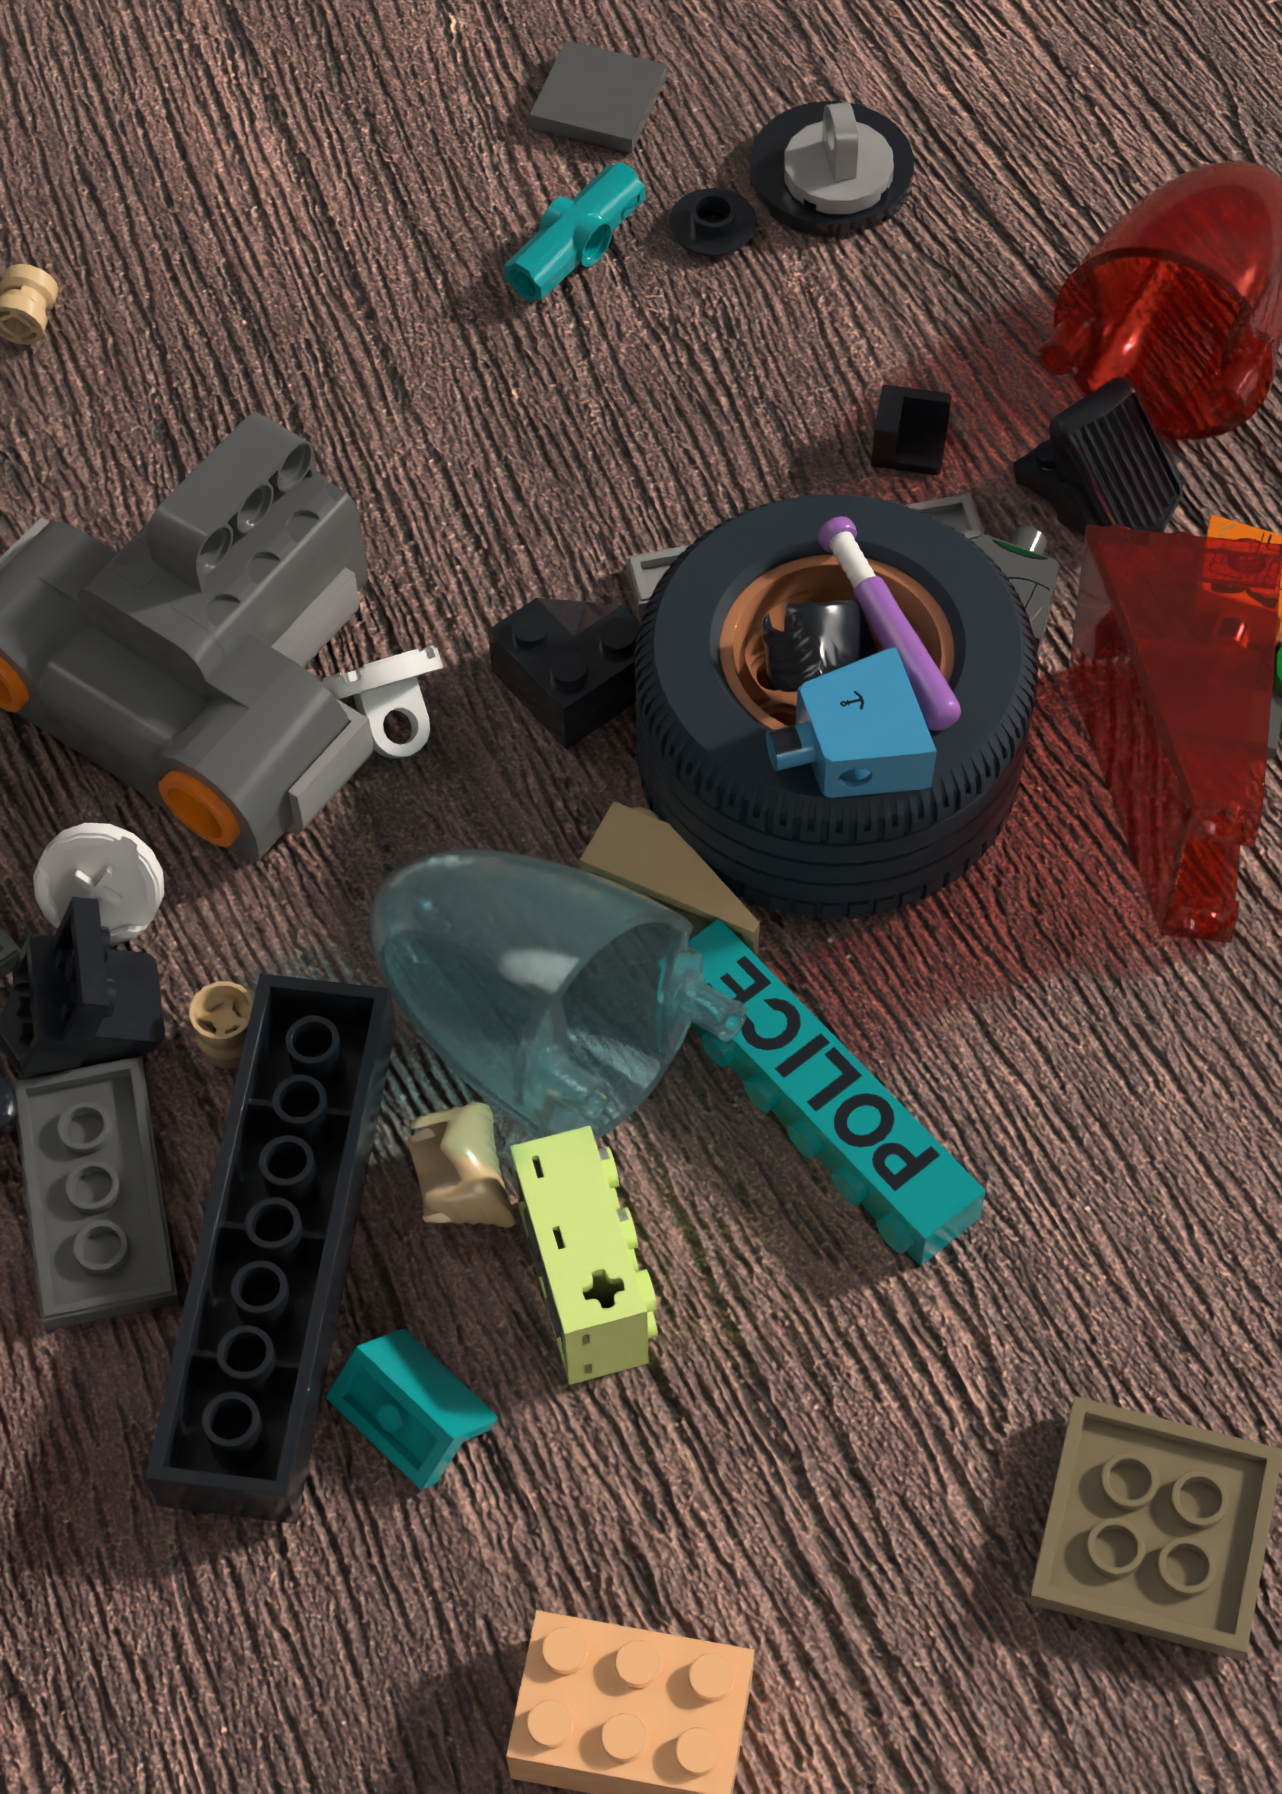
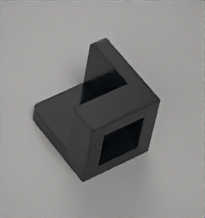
M882 384L874 428L871 466L938 475L942 467L952 396L944 392Z

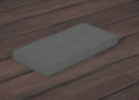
M142 1056L12 1081V1092L18 1110L16 1124L40 1316L45 1331L180 1304L148 1082Z

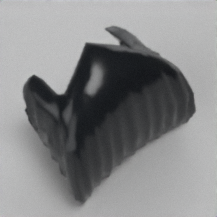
M852 599L789 604L786 606L784 632L772 627L769 614L762 619L761 636L766 652L767 676L771 685L783 692H797L804 682L880 652L859 604Z

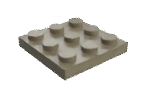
M1074 1396L1028 1604L1242 1661L1248 1649L1281 1467L1282 1449Z

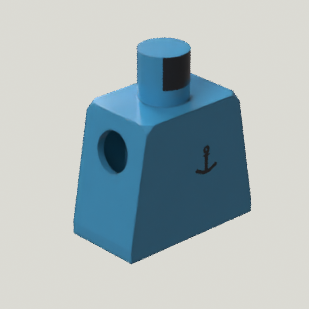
M896 647L883 650L804 682L797 690V725L766 732L768 754L774 770L780 771L811 763L821 793L829 798L922 790L932 787L936 748Z

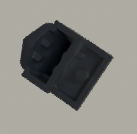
M1121 376L1114 377L1056 415L1049 425L1050 439L1040 443L1034 450L1013 463L1017 483L1054 502L1058 522L1096 543L1109 535L1117 539H1127L1162 534L1183 494L1182 486L1185 484L1184 477L1180 475L1164 439L1159 436L1134 383Z
M72 896L55 936L28 934L13 968V988L0 1017V1049L12 1065L21 1072V1077L31 1078L32 1075L145 1054L159 1047L165 1036L156 960L153 956L144 952L110 949V932L108 927L101 926L98 899Z

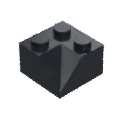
M535 598L488 629L491 669L500 681L567 750L636 703L635 648L640 622L623 605Z

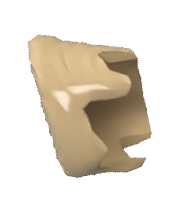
M472 1102L463 1107H454L444 1112L430 1113L426 1116L417 1117L410 1124L409 1129L425 1127V1129L409 1137L407 1141L418 1175L423 1200L424 1214L422 1218L425 1222L431 1224L468 1223L472 1225L481 1223L486 1225L494 1224L506 1228L516 1224L513 1216L514 1210L508 1200V1193L505 1190L501 1170L499 1169V1159L496 1155L493 1131V1112L489 1105Z

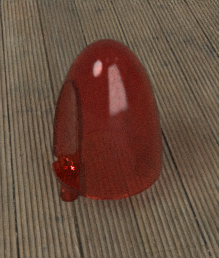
M1242 160L1223 161L1203 165L1185 172L1151 191L1107 229L1063 284L1055 304L1054 330L1038 351V353H1042L1038 356L1042 367L1055 375H1064L1073 369L1076 361L1078 370L1073 379L1086 395L1117 376L1131 381L1137 387L1159 436L1163 438L1177 440L1207 439L1223 435L1245 423L1261 407L1271 389L1276 373L1277 353L1282 342V178L1273 170L1260 164Z

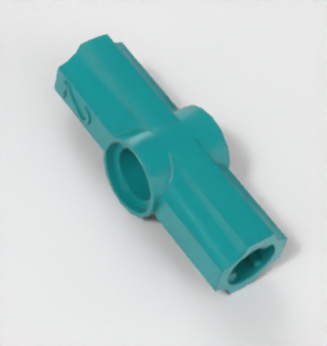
M620 161L615 165L608 164L572 200L562 196L550 204L542 216L538 233L504 264L505 279L512 285L518 296L530 303L536 299L542 301L576 266L582 264L585 267H590L600 260L610 244L613 230L646 199L645 185L639 180L635 170Z

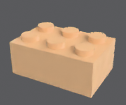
M536 1610L506 1754L510 1779L590 1794H733L753 1675L754 1649Z

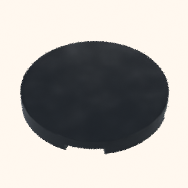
M820 101L803 104L786 110L769 121L759 132L751 148L749 178L750 184L753 186L758 197L770 209V216L796 231L824 237L848 236V230L861 228L879 220L887 222L902 208L909 197L913 182L914 156L905 134L890 119L877 111L850 103L856 122L868 125L880 133L891 147L894 163L893 181L889 189L887 187L881 193V198L876 204L852 214H827L816 210V204L810 203L805 199L804 204H802L792 196L784 182V152L791 138L806 126L823 121V112L826 105L842 102Z

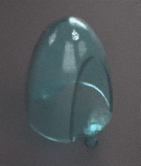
M455 849L433 852L409 860L393 870L379 885L371 903L369 927L372 948L385 983L403 1014L439 1057L463 1081L502 1114L537 1139L589 1125L595 1140L604 1136L626 1120L658 1085L677 1055L691 1022L714 1034L717 1039L727 1042L738 1034L746 1019L742 1015L747 1012V1007L744 1003L728 997L705 983L703 955L695 949L688 947L687 943L693 926L685 917L645 895L575 867L538 857L496 850Z

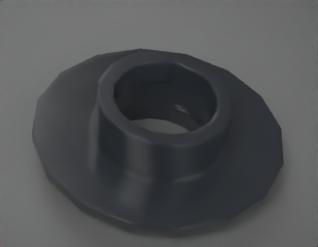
M708 188L696 190L683 196L673 206L669 223L672 235L681 247L696 255L718 257L730 255L742 249L752 239L757 219L754 208L744 197L730 190ZM716 215L725 218V220L710 223L705 222L701 218Z

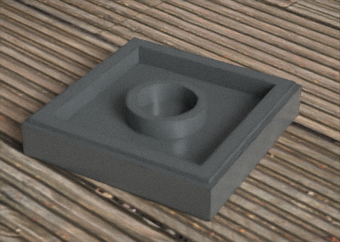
M566 40L529 114L530 128L632 153L667 79V65Z

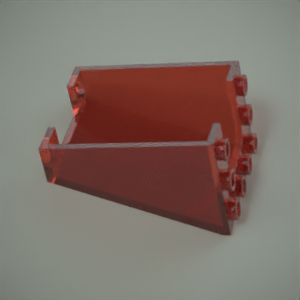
M1086 525L1068 681L1160 934L1232 943L1240 901H1236L1240 845L1255 846L1263 813L1282 569V544L1265 543L1252 538L1234 540L1196 536L1188 532L1164 533L1133 530L1120 525L1107 527Z

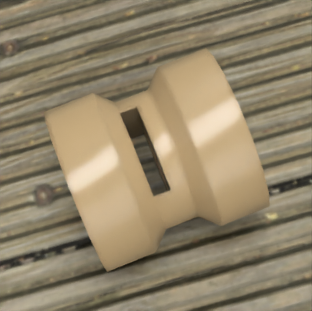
M27 264L12 265L4 271L0 282V336L2 338L24 345L34 344L42 339L48 321L46 313L53 308L59 290L56 281L50 274L40 268Z
M219 981L204 986L195 994L189 1009V1018L196 1034V1041L202 1057L211 1065L220 1068L239 1067L253 1006V999L250 993L243 986L230 981Z

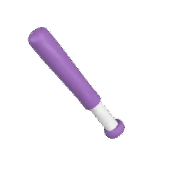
M843 516L827 521L818 531V541L824 550L833 553L837 557L838 563L854 588L853 597L859 604L882 649L897 648L928 729L941 731L951 727L960 717L961 708L959 702L898 606L883 578L873 573L863 552L859 549L857 542H855L857 531L854 523L849 518Z

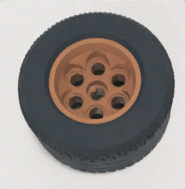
M814 494L811 496H799L798 498L790 497L785 500L773 501V503H765L760 505V507L750 508L748 511L738 513L736 517H730L725 522L717 524L714 529L706 531L704 536H699L693 544L686 547V550L681 552L677 559L671 563L669 569L665 571L648 601L638 630L635 648L637 765L641 786L650 810L658 815L659 820L671 825L737 898L743 897L744 901L748 903L755 902L756 906L761 908L767 906L771 911L778 909L783 914L795 913V916L798 917L804 914L807 915V918L813 919L814 916H821V919H828V916H833L834 919H841V917L845 916L847 919H853L855 915H859L862 918L867 917L868 914L879 915L881 911L886 913L892 912L894 908L902 909L907 904L913 905L919 899L924 900L930 894L938 893L941 888H946L952 881H956L963 873H966L992 845L1012 811L1019 789L1038 684L1036 642L1028 614L1019 594L1015 591L1013 584L1009 582L1007 575L1001 571L1000 566L994 563L990 555L985 554L981 547L976 546L974 541L966 538L965 534L955 531V528L951 525L944 524V521L933 518V516L927 513H920V510L909 508V506L903 504H896V502L844 494ZM835 517H847L854 523L857 531L855 542H857L859 549L863 552L873 573L883 578L898 606L959 702L961 708L960 717L951 727L941 731L928 729L936 748L932 787L829 798L821 793L811 763L775 771L770 761L766 744V732L797 725V692L766 689L773 688L774 686L771 685L767 676L766 652L761 636L762 619L769 614L772 627L784 632L786 606L789 604L829 602L845 599L855 600L853 597L854 588L838 563L837 557L833 553L824 550L817 537L822 525ZM868 623L872 636L878 644V650L881 652L883 649Z

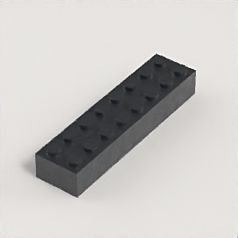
M262 973L259 975L145 1477L158 1506L297 1524L396 1030V1019L390 988Z

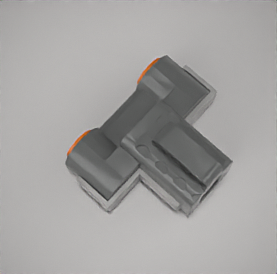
M256 412L247 416L175 488L154 511L150 521L118 553L65 522H49L41 517L0 557V708L9 712H15L167 809L204 840L216 846L225 847L247 861H259L285 831L294 834L302 832L373 752L369 718L336 699L314 675L304 669L358 610V591L368 582L369 575L356 504L347 492L328 482L326 476L317 472L314 450L309 441Z

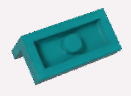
M404 1329L356 1346L325 1397L420 1490L428 1488L439 1481L463 1442L491 1430L498 1419L491 1409Z

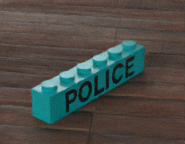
M717 919L660 962V991L658 996L667 1013L678 1023L687 1021L701 1036L702 1046L709 1057L722 1068L729 1065L744 1081V1089L751 1101L761 1111L769 1113L772 1110L787 1126L790 1140L805 1157L813 1159L816 1156L832 1173L831 1178L834 1186L847 1202L853 1206H858L860 1203L877 1220L876 1225L879 1233L893 1250L900 1254L906 1251L922 1266L980 1219L986 1190L720 919Z

